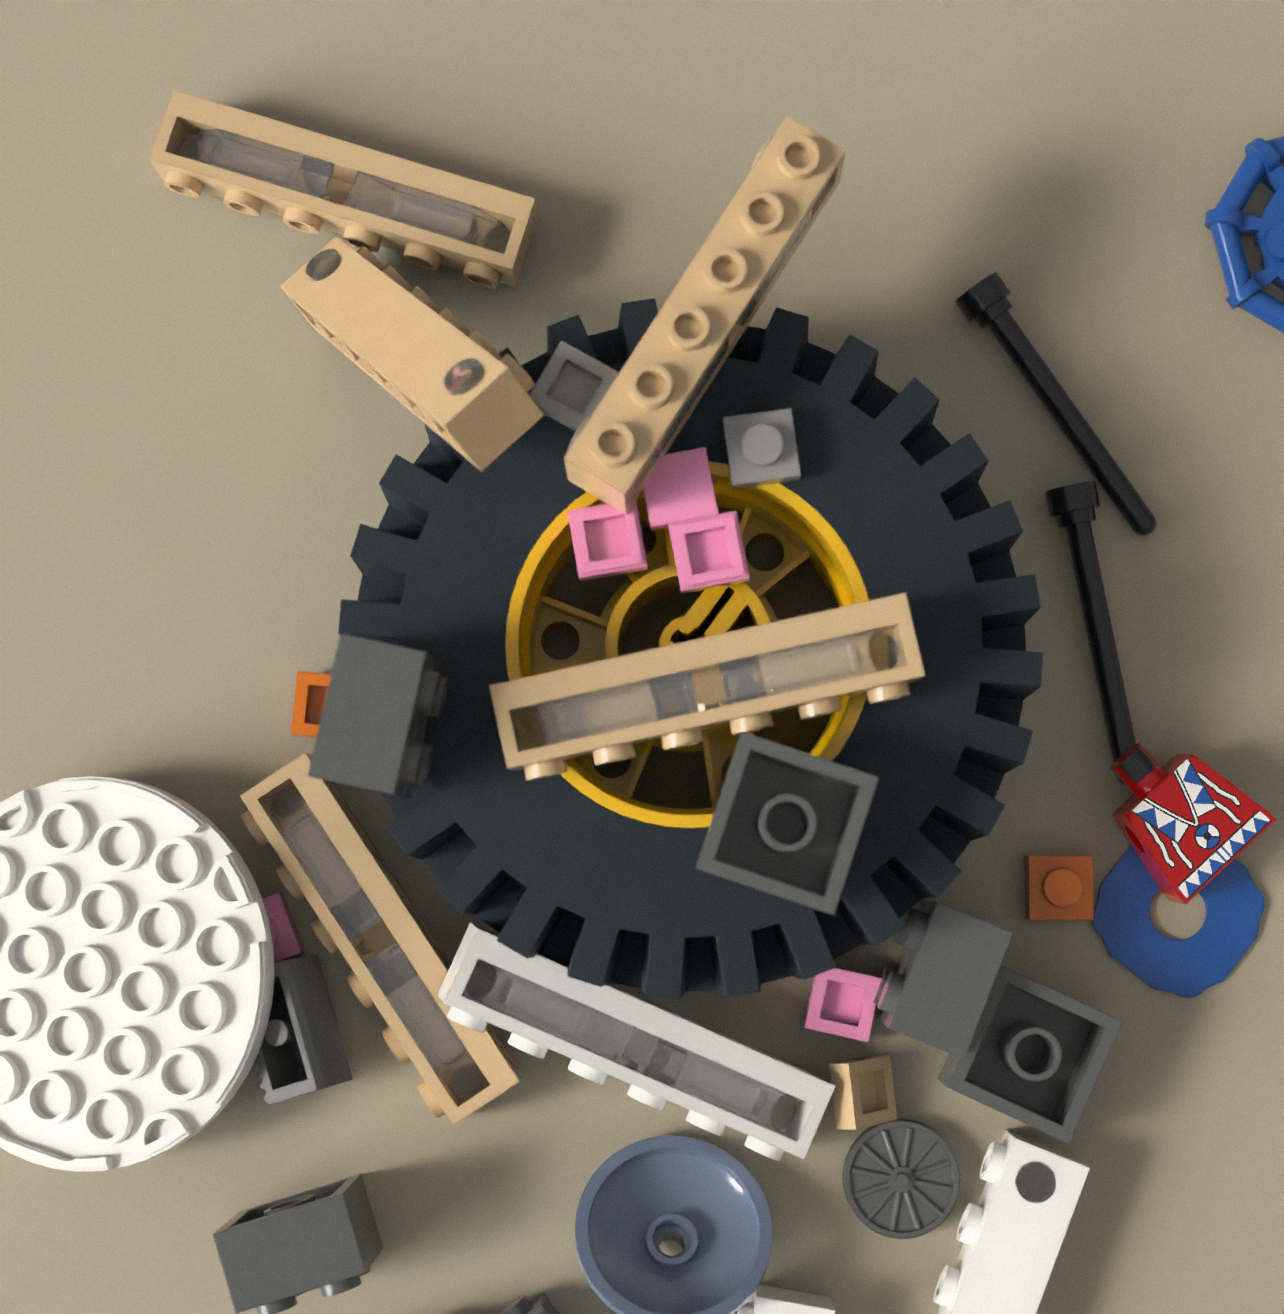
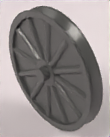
M897 1119L868 1128L850 1147L843 1166V1188L852 1211L869 1229L890 1238H916L936 1229L952 1212L960 1190L959 1166L950 1146L932 1128L913 1120Z

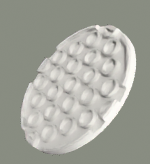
M95 776L63 778L31 790H23L0 802V1147L13 1155L35 1164L77 1172L104 1171L158 1157L195 1136L219 1115L235 1096L248 1076L259 1053L271 1012L275 977L274 948L263 899L244 860L225 834L189 803L167 791L132 780Z

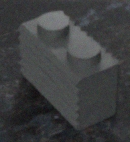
M318 955L288 959L275 963L271 1012L265 1036L254 1063L260 1066L256 1075L263 1078L260 1088L267 1091L263 1100L270 1105L353 1080Z

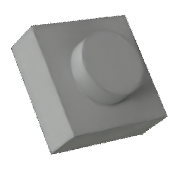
M561 340L529 396L543 414L580 434L619 372Z
M791 408L723 417L722 425L732 489L800 480L801 472Z

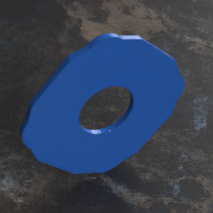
M1130 845L1099 885L1097 902L1094 907V920H1092L1093 928L1101 937L1108 954L1152 989L1171 992L1184 998L1196 997L1205 989L1224 981L1257 938L1259 920L1264 911L1263 895L1255 886L1247 868L1234 859L1199 892L1206 907L1205 920L1200 930L1187 939H1169L1157 931L1150 917V904L1159 887Z

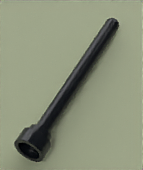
M997 272L984 278L955 301L956 305L969 323L976 320L981 329L989 327L1131 529L1136 534L1142 536L1152 533L1156 527L1155 516L1009 313V310L1013 307L1007 299V296L1011 293Z
M1089 481L1046 491L1045 495L1050 517H1057L1058 527L1066 529L1114 763L1124 752L1134 746L1136 741L1091 522L1097 520L1095 508L1100 507L1096 482ZM1116 775L1118 781L1125 785V783Z

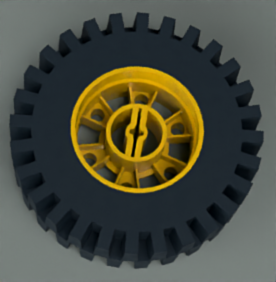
M655 298L621 303L618 328L590 336L587 335L579 314L547 326V352L524 363L521 367L536 385L562 340L620 373L659 313ZM776 307L766 329L748 326L666 453L672 454L706 447L717 507L743 514L739 527L745 558L746 549L749 545L759 540H766L775 544L780 550L781 564L771 571H759L753 568L746 558L749 581L699 590L702 591V594L687 614L673 620L665 627L660 637L659 647L697 639L725 601L727 603L705 631L704 637L731 632L742 618L748 627L778 621L771 604L765 596L808 562L812 564L822 578L832 597L835 608L906 593L925 676L918 681L908 683L911 695L876 704H869L867 692L839 698L842 711L832 713L824 732L813 749L808 753L879 777L834 915L695 868L723 786L721 779L722 766L728 759L732 758L740 735H732L730 723L702 729L704 742L669 749L676 752H703L711 808H667L632 799L653 746L663 749L661 738L634 744L636 757L631 758L628 770L617 778H606L596 771L593 753L565 759L568 772L526 781L524 769L515 771L507 769L489 685L621 656L625 632L634 616L646 604L659 596L681 591L669 528L651 531L644 490H642L636 500L640 526L649 529L656 538L654 548L645 555L647 570L622 574L627 582L610 598L600 617L546 596L563 565L575 553L567 510L606 504L568 481L564 457L579 436V433L543 414L542 418L481 472L424 423L429 444L413 464L396 454L379 482L389 505L378 529L364 524L359 526L350 557L362 573L357 601L341 599L338 634L342 633L425 651L441 663L439 672H441V676L448 677L449 679L440 718L429 716L424 742L427 745L433 746V755L425 786L414 785L411 798L377 792L383 795L396 820L388 826V829L406 856L422 860L442 883L436 891L460 914L476 915L499 933L497 939L499 943L525 958H532L536 954H540L568 967L567 974L570 978L599 987L611 982L641 988L645 996L680 999L685 992L718 991L725 997L760 992L761 985L790 976L806 980L836 968L834 959L860 945L877 946L905 927L900 920L904 914L922 899L939 897L960 875L962 871L954 863L971 840L990 834L1006 806L995 799L1005 773L1024 763L1033 731L1019 727L1023 700L1041 687L1043 652L1026 651L1025 624L1041 606L1035 574L1017 577L1013 566L1010 549L1023 530L1011 500L993 507L990 506L978 484L989 460L970 433L951 445L932 424L940 401L937 396L916 377L900 393L896 392L875 376L879 351L850 334L837 354L809 343L808 316ZM508 347L499 353L501 358L509 354L517 361ZM533 388L527 392L529 395L532 392ZM791 408L801 472L800 480L732 489L722 425L723 417ZM569 627L579 635V647L576 653L568 659L556 660L545 653V638L554 628ZM868 635L857 646V661L868 673L891 669L896 661L895 646L883 635ZM542 709L529 711L519 722V738L530 749L553 744L557 738ZM752 731L747 732L748 734L755 736V734Z

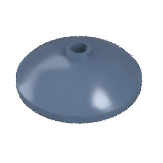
M652 1137L637 1141L620 1149L602 1163L591 1176L580 1197L576 1212L575 1246L580 1267L593 1291L617 1314H734L757 1290L764 1277L771 1255L773 1242L771 1213L765 1195L756 1179L741 1162L725 1150L706 1141L691 1137ZM665 1240H674L681 1245L683 1251L678 1255L669 1256L661 1251L659 1245Z

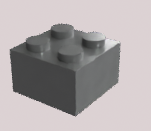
M341 633L308 776L411 798L414 785L424 787L433 755V746L427 745L424 742L429 716L440 718L448 690L449 679L448 677L441 676V672H439L441 663L425 651Z
M741 732L695 868L834 915L879 777Z
M922 899L919 909L911 908L901 921L905 927L897 932L895 943L904 948L895 971L885 967L880 976L882 978L873 1001L879 1009L876 1018L891 1030L965 1059L1013 932L939 902Z
M1001 965L965 1059L949 1053L938 1076V1080L947 1088L1070 1144L1123 1021Z
M362 1174L240 1211L213 1233L235 1314L256 1308L257 1314H276L297 1304V1296L319 1287L323 1297L351 1290L361 1284L360 1276L371 1271L370 1266L383 1249Z

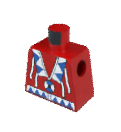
M1137 743L1124 752L1111 766L1114 773L1134 793L1115 810L1113 817L1155 883L1169 901L1187 904L1276 821L1266 809L1193 754H1177L1161 767L1140 743Z

